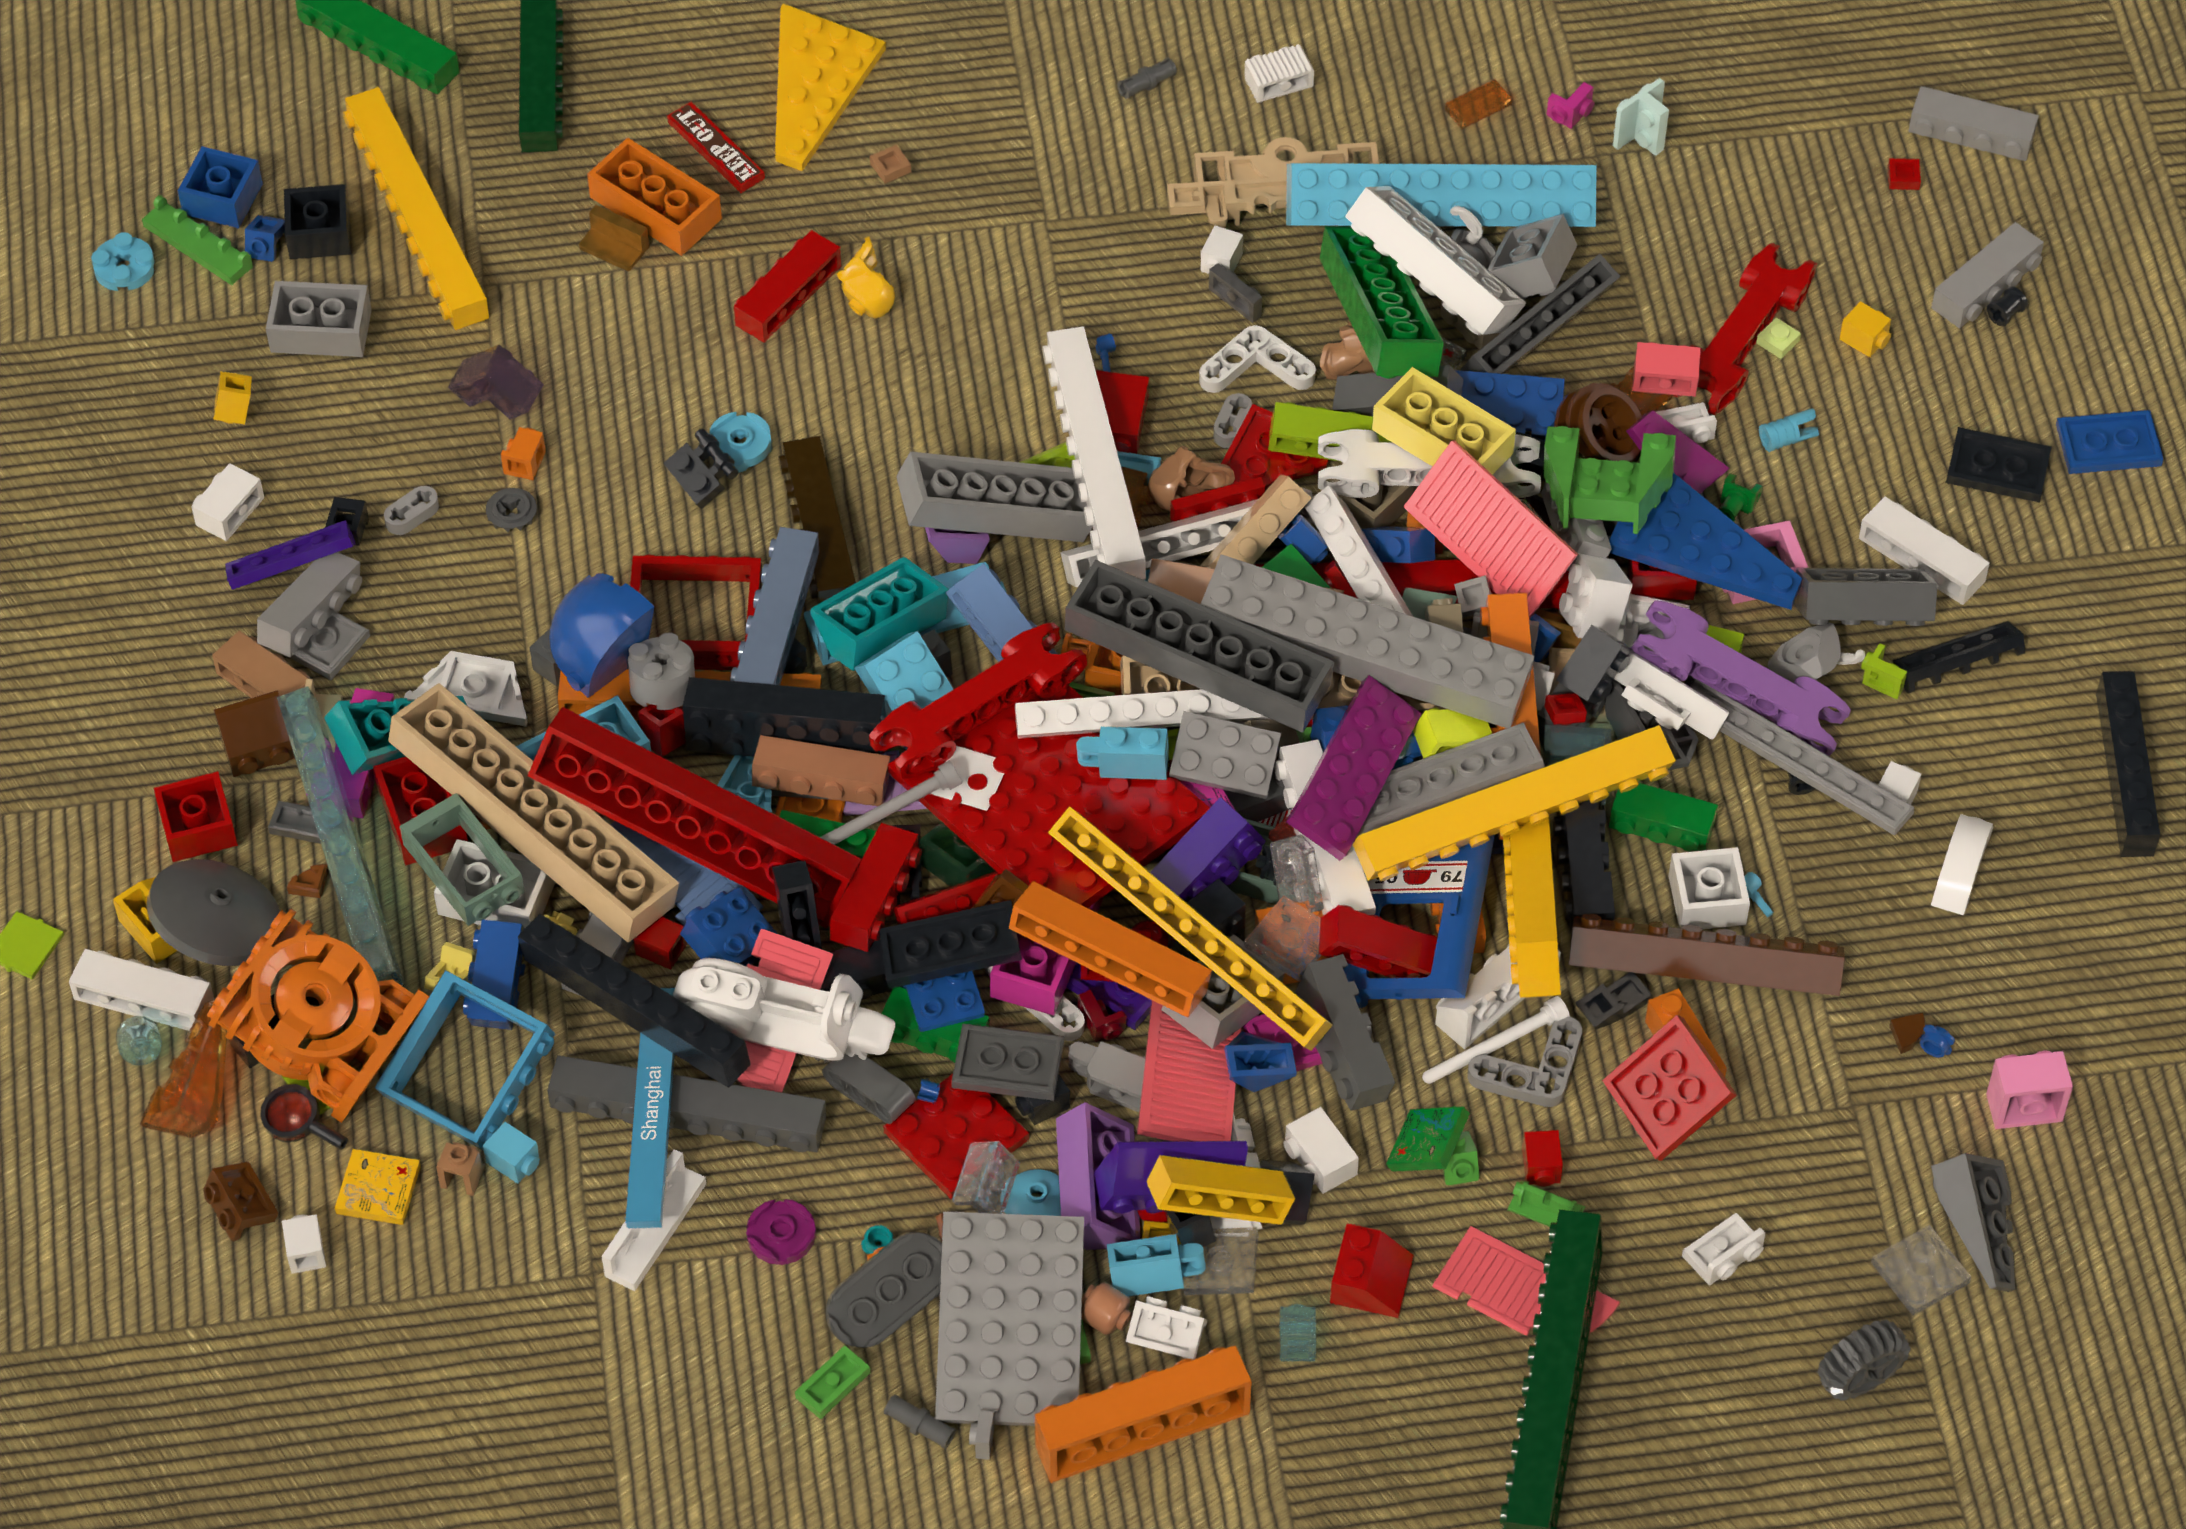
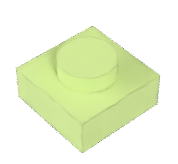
M1776 317L1757 336L1756 344L1782 359L1800 341L1801 333Z

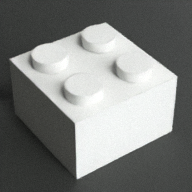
M1578 553L1575 564H1572L1569 570L1567 591L1560 598V613L1569 626H1573V631L1578 638H1583L1591 625L1602 628L1616 638L1633 584L1614 559Z
M1738 847L1672 854L1668 876L1679 928L1682 929L1686 925L1698 926L1702 929L1746 925L1750 900Z

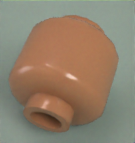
M1102 1282L1097 1286L1092 1284L1082 1296L1081 1320L1105 1335L1113 1333L1116 1329L1122 1331L1129 1323L1133 1314L1128 1310L1130 1298L1108 1283Z

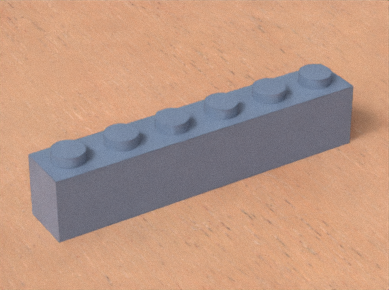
M780 527L777 539H771L769 546V557L771 559L769 564H764L761 574L763 586L761 590L757 589L753 602L755 613L754 616H748L746 623V634L748 636L746 642L741 641L739 645L738 660H740L738 668L733 667L730 681L781 685L819 555L818 533Z

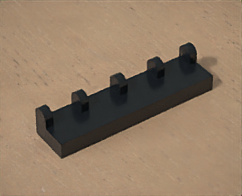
M2009 621L1892 661L1893 664L1907 671L1904 689L1909 694L1915 692V682L1930 677L1932 684L1935 685L1941 683V673L1959 667L1961 674L1964 675L1970 673V663L1988 658L1991 665L1999 663V653L2014 649L2017 656L2025 654L2024 634Z

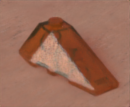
M214 1000L204 1004L185 1037V1041L188 1043L187 1048L177 1058H173L168 1066L173 1072L165 1086L157 1085L140 1123L143 1127L193 1138L210 1132L217 1124V1113L221 1106L227 1044L225 1036L228 1031L219 1024L214 1029L208 1025L211 1018L206 1015L214 1005Z

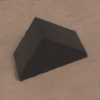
M1262 1160L1259 1163L1261 1169L1283 1171L1295 1197L1283 1223L1304 1225L1307 1221L1315 1173L1294 1162Z

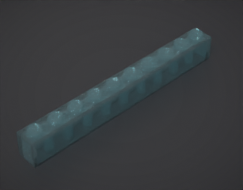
M308 686L279 696L277 700L352 947L369 963L377 981L393 979L405 987L319 704Z

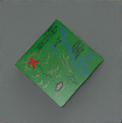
M1464 1106L1410 1109L1386 1165L1392 1172L1446 1169L1470 1113Z

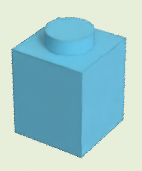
M504 1122L483 1145L486 1163L517 1184L526 1175H531L539 1164L540 1157L537 1142L507 1122Z

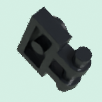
M701 428L695 433V438L699 441V446L695 450L688 443H685L663 464L695 504L703 509L725 489L719 479L724 475L728 479H734L739 471L734 466L735 461L733 458L721 450L719 447L720 443L716 437L708 434L704 428ZM709 456L714 460V465L710 468L704 463Z

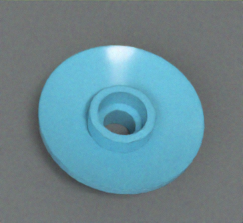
M1033 1169L1013 1177L1003 1192L1002 1204L1005 1214L1061 1216L1059 1176L1047 1170ZM1035 1192L1042 1193L1040 1197H1034L1031 1194Z

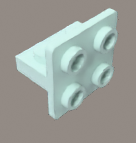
M1658 78L1651 84H1646L1637 94L1630 99H1624L1618 105L1613 147L1617 150L1633 139L1655 156L1664 150L1669 109L1662 104L1665 81L1661 78Z

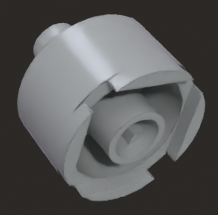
M664 633L660 637L635 643L629 648L628 669L632 698L644 707H647L646 703L657 705V710H669L682 706L689 677L695 678L694 655L691 648L678 640V636L673 633Z

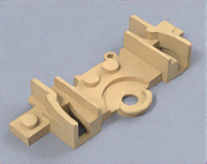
M1280 137L1272 140L1263 150L1262 155L1234 156V151L1194 153V182L1167 184L1169 214L1206 213L1209 223L1214 224V226L1225 228L1229 219H1234L1235 226H1239L1240 211H1248L1254 214L1257 204L1267 205L1269 213L1278 208H1286L1287 164H1354L1353 155L1354 152L1369 151V164H1379L1376 142L1337 144L1336 150L1307 152L1306 147L1299 140L1291 137ZM1288 150L1295 157L1291 161H1282L1277 158V154L1280 151ZM1217 160L1219 181L1204 182L1201 161Z

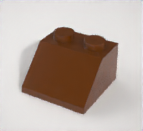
M278 690L214 709L223 749L233 777L251 774L256 770L272 765L284 764L288 760L297 758Z

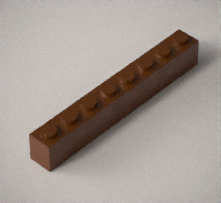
M1583 914L1581 917L1574 916L1569 965L1840 996L1845 954L1844 947H1840L1832 941H1819L1818 944L1805 943L1803 939L1797 937H1785L1784 940L1770 939L1769 935L1763 933H1752L1750 936L1736 935L1735 931L1728 929L1708 932L1703 931L1701 927L1686 925L1681 929L1669 927L1668 924L1658 921L1649 922V925L1637 924L1629 918H1616L1615 921L1602 920L1600 916L1595 914Z

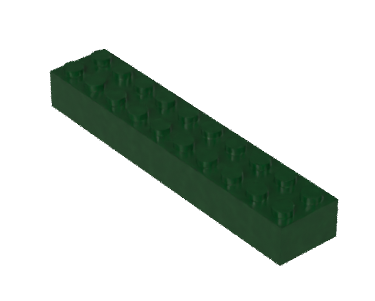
M1559 1209L1557 1223L1551 1222L1549 1243H1552L1550 1253L1546 1252L1544 1258L1543 1272L1546 1274L1545 1283H1540L1538 1304H1541L1540 1314H1535L1533 1335H1536L1535 1345H1530L1528 1350L1527 1365L1530 1366L1529 1376H1524L1522 1397H1525L1524 1408L1519 1407L1517 1414L1519 1437L1518 1439H1513L1511 1460L1514 1461L1513 1471H1508L1505 1490L1508 1493L1507 1503H1502L1500 1525H1503L1502 1529H1557L1604 1250L1601 1214Z

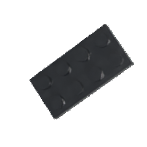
M1008 900L880 928L879 933L885 975L889 989L1022 960L1018 933L1009 929L1013 910L1012 901Z

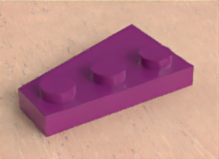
M1655 411L1646 413L1626 430L1640 451L1642 450L1644 433L1676 435L1674 473L1699 494L1730 469Z

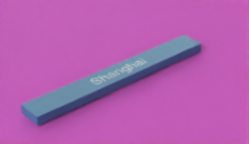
M660 988L673 996L675 988ZM640 1033L625 1220L627 1229L662 1228L675 1054Z

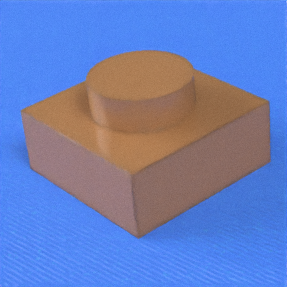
M897 145L870 156V165L884 184L911 173V164Z

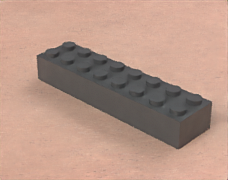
M1096 559L1065 609L1066 631L1302 733L1331 685L1334 661Z

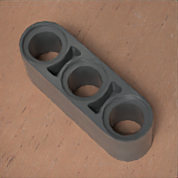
M844 1054L842 1060H832L822 1069L823 1076L833 1088L887 1124H891L916 1101L913 1091L906 1083L869 1058L862 1060L856 1054L853 1057Z

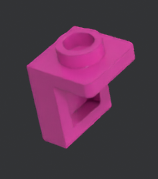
M1583 82L1567 100L1552 93L1548 97L1547 116L1555 122L1572 129L1583 116L1587 117L1594 106V101L1592 100L1594 87Z

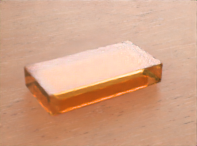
M1494 79L1445 103V111L1463 129L1510 106L1512 98Z

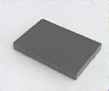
M962 1024L952 1077V1088L1054 1101L1064 1046V1036Z

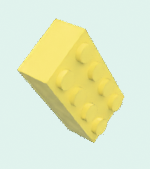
M1413 367L1374 405L1372 430L1432 467L1452 440H1455L1492 475L1513 455L1515 428Z

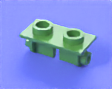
M1526 1180L1524 1182L1517 1181L1513 1190V1199L1508 1207V1210L1549 1227L1551 1222L1557 1223L1559 1209L1584 1212L1585 1206L1578 1204L1576 1200L1570 1201L1530 1185Z

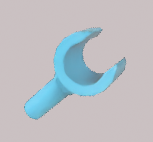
M1748 872L1744 876L1748 896L1755 901L1766 917H1769L1774 912L1757 891L1762 882L1755 873Z

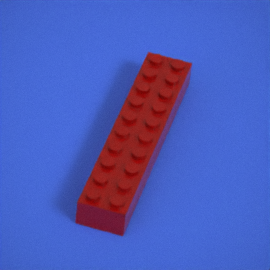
M563 706L548 726L527 775L777 903L772 867L805 860L813 884L818 925L824 928L828 927L831 916L862 860Z

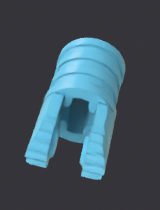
M1808 409L1786 416L1784 419L1760 425L1759 436L1765 450L1771 452L1783 446L1791 445V443L1795 444L1819 436L1817 427H1807L1800 430L1798 428V425L1815 419V410Z

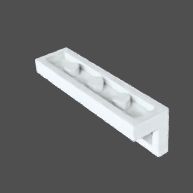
M674 1149L667 1158L662 1228L627 1229L624 1222L602 1255L606 1278L635 1291L706 1186V1177L685 1168L683 1153Z

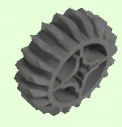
M1888 1320L1874 1321L1870 1325L1864 1324L1857 1331L1853 1330L1850 1335L1843 1337L1838 1344L1833 1345V1349L1825 1353L1824 1359L1819 1363L1817 1373L1822 1385L1828 1393H1831L1834 1399L1843 1401L1850 1397L1855 1399L1858 1395L1865 1394L1880 1384L1885 1383L1889 1377L1895 1375L1896 1370L1902 1368L1903 1362L1909 1357L1911 1348L1905 1334L1899 1327L1897 1328L1894 1322H1889Z

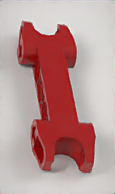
M1770 243L1748 263L1739 282V287L1747 292L1707 348H1700L1697 387L1706 389L1711 393V398L1708 402V413L1717 415L1736 399L1744 387L1749 374V370L1741 367V364L1755 346L1757 336L1772 322L1781 307L1794 313L1800 308L1806 299L1809 286L1816 273V262L1812 260L1805 261L1797 269L1788 270L1781 268L1776 264L1777 252L1780 246ZM1691 344L1689 347H1698V346H1696V345H1694V344ZM1672 395V396L1678 398V397H1681L1682 395Z
M1045 623L1025 630L1010 639L1003 646L1001 651L1003 660L926 707L921 708L917 702L909 701L893 710L869 734L870 745L875 751H885L896 746L908 748L895 762L896 773L901 779L912 778L934 770L953 756L956 750L954 742L956 739L1033 692H1036L1042 699H1048L1064 690L1086 668V654L1081 649H1073L1062 654L1049 653L1061 639L1059 634L1060 628L1055 623ZM890 731L887 735H885V736L881 739V737H882L886 732ZM912 761H914L912 765H910L909 767H907V765H908L909 763H911Z

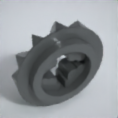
M506 488L490 497L486 504V515L488 521L493 523L495 529L501 527L507 533L510 529L518 528L521 531L524 525H532L533 517L537 515V505L534 497L529 492L519 488ZM517 508V514L510 513L506 515V509L513 510Z

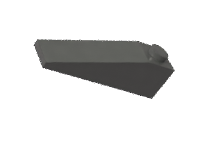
M1964 1153L1931 1166L1934 1177L1933 1187L1938 1195V1199L1989 1288L2007 1292L2015 1290L2014 1253L2007 1245V1234L2013 1232V1226L2009 1219L2006 1220V1206L2012 1204L2004 1161Z

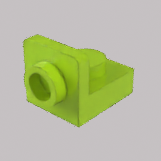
M1879 643L1874 653L1869 651L1862 662L1861 669L1865 670L1862 684L1894 699H1898L1904 688L1907 671L1893 663L1883 661L1886 646Z

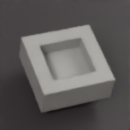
M1486 575L1454 584L1458 603H1461L1463 618L1472 616L1475 612L1480 613V607L1486 605L1487 595L1491 594Z
M979 1410L978 1423H971L969 1444L975 1445L976 1459L990 1460L994 1435V1412Z

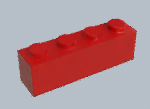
M813 230L803 238L798 239L793 248L784 257H780L765 276L759 277L754 286L745 295L740 296L734 304L735 326L765 343L841 268L840 246Z
M884 823L880 824L830 918L831 941L866 952L869 951L874 940L879 941V929L884 928L886 916L891 917L893 915V907L897 904V895L899 891L904 892L906 890L911 868H917L919 865L922 849L918 848V834Z
M1338 905L1320 917L1319 954L1327 957L1344 954L1348 964L1390 978H1425L1431 974L1438 937L1433 934H1424L1412 930L1407 925H1397L1385 921L1377 915L1364 914L1347 905Z

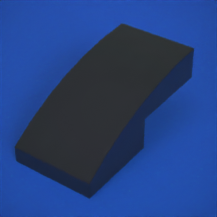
M1629 972L1607 988L1604 984L1600 985L1575 1002V1004L1596 1030L1621 1020L1648 1004V1000L1652 999V995L1636 974Z

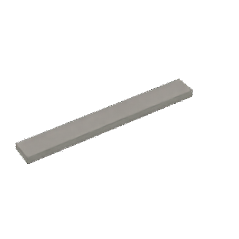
M1697 679L1689 686L1729 711L1727 719L1719 730L1720 732L1894 836L1914 814V807L1732 698Z

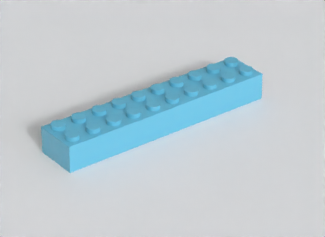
M1287 164L1286 226H1351L1352 223L1345 215L1366 187L1390 186L1436 226H1466L1459 215L1453 216L1450 213L1452 207L1460 206L1475 215L1483 227H1519L1564 214L1569 227H1596L1597 165Z

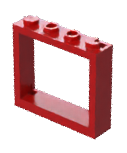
M633 555L630 586L641 594L642 580L750 582L748 619L749 615L754 616L755 613L753 607L755 592L757 589H762L761 558L748 556ZM680 640L691 648L694 655L695 670H732L733 667L738 668L739 666L738 650L741 641Z

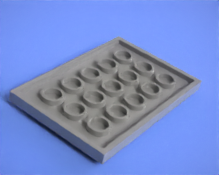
M943 1211L936 1420H940L943 1423H978L979 1410L994 1412V1425L1035 1426V1414L1039 1413L1043 1408L1050 1405L1060 1406L1073 1401L1079 1396L1084 1217Z

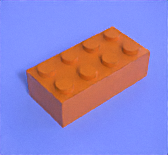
M626 138L587 173L591 199L610 211L647 227L648 235L681 256L722 220L719 194L630 138Z

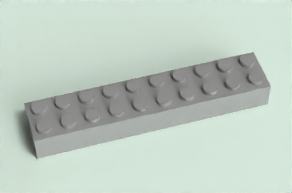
M1222 554L1201 601L1203 606L1334 661L1333 672L1360 681H1363L1370 675L1391 691L1504 728H1510L1513 724L1529 681L1534 661L1533 655Z

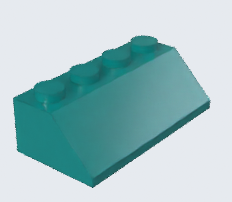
M902 557L812 607L810 614L830 655L850 670L855 671L856 666L907 633L918 631L920 634L946 619L948 604L946 592L949 588L906 557Z

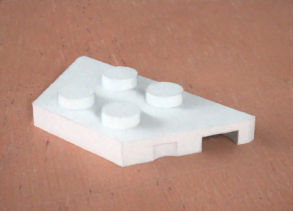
M450 651L436 668L431 669L423 677L424 682L415 691L409 690L404 696L407 700H416L440 683L453 695L463 696L467 706L482 719L527 726V716L514 662Z

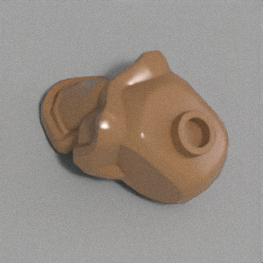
M1350 322L1340 328V336L1343 339L1341 342L1324 345L1320 359V368H1322L1326 379L1337 380V376L1349 375L1355 371H1358L1360 374L1375 373Z
M1180 446L1174 455L1167 457L1153 471L1149 479L1148 488L1153 502L1161 509L1170 511L1171 500L1231 485L1234 482L1235 476L1230 466L1199 458L1194 452L1188 451L1186 446Z

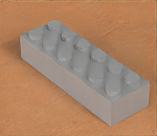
M910 451L896 476L909 526L1084 542L1093 527L1092 525H1086L1084 507H1087V503L1080 502L1078 483H1081L1080 478H1074L1072 468Z

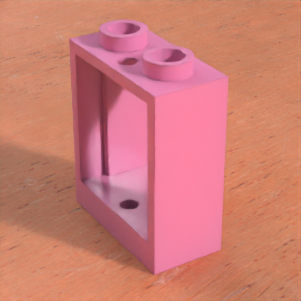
M1790 521L1744 529L1765 548L1776 546L1782 562L1795 573L1796 568H1809ZM1722 588L1724 593H1729L1732 604L1756 600L1755 598Z

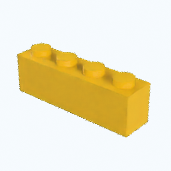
M1159 1155L1146 1181L1157 1208L1167 1211L1282 1225L1295 1200L1283 1171Z

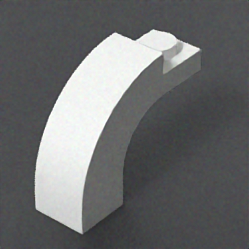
M1960 814L1942 866L1931 906L1964 915L1984 851L1991 837L1993 823L1986 822L1977 817Z

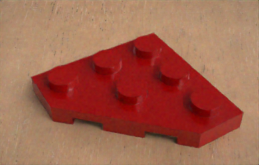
M1252 404L1221 464L1230 466L1234 471L1235 479L1233 484L1261 477L1265 488H1268L1280 475L1289 476L1292 480L1317 474L1319 471L1327 468L1330 460L1268 451L1273 412Z

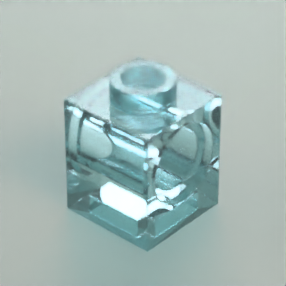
M1301 1304L1280 1307V1361H1315V1307H1306Z

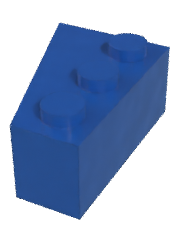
M482 919L481 928L476 929L474 932L473 949L477 950L475 962H470L468 981L472 982V985L517 1008L520 995L518 991L519 978L524 976L526 968L525 964H522L523 953L517 936L525 928L521 923ZM466 997L464 998L463 1014L467 1015V1019L472 1026L512 1030L513 1022Z

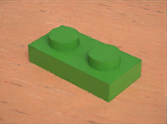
M844 1345L795 1391V1398L819 1419H822L870 1374V1366Z

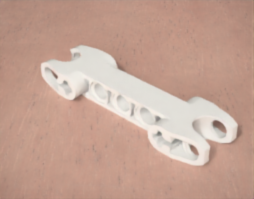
M1349 429L1327 433L1318 438V454L1324 458L1338 460L1343 463L1339 466L1327 467L1318 472V489L1323 490L1330 486L1338 495L1366 498L1376 495L1379 492L1380 485L1419 486L1432 468L1426 462L1394 443L1379 442L1378 434L1371 430ZM1515 434L1513 455L1493 474L1517 498L1529 497L1540 493L1541 476L1532 471L1518 469L1515 466L1516 464L1528 463L1538 459L1540 441ZM1335 443V444H1338V445H1340V446H1338V447H1328V446H1326V445ZM1522 447L1531 448V450L1529 451H1521L1517 449ZM1327 479H1338V480H1340V481H1338V482H1328V481H1326V480H1327ZM1519 483H1532V485H1530V486H1520V485H1518V484H1519Z

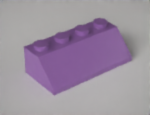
M1084 1102L1056 1118L1061 1216L1084 1217V1249H1107V1244L1141 1239L1140 1219L1137 1210L1123 1214L1115 1213L1114 1210H1101L1094 1171L1117 1142H1135L1134 1125Z

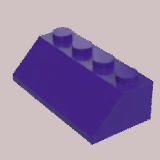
M1247 1141L1117 1142L1094 1171L1101 1210H1114L1118 1214L1128 1213L1132 1210H1146L1148 1213L1162 1212L1164 1210L1157 1208L1146 1182L1159 1155L1245 1166L1248 1150Z

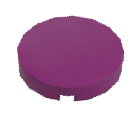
M790 1199L777 1202L770 1200L757 1207L750 1215L747 1222L746 1236L749 1248L757 1258L769 1264L785 1265L796 1262L808 1254L814 1245L816 1228L812 1214L804 1205Z

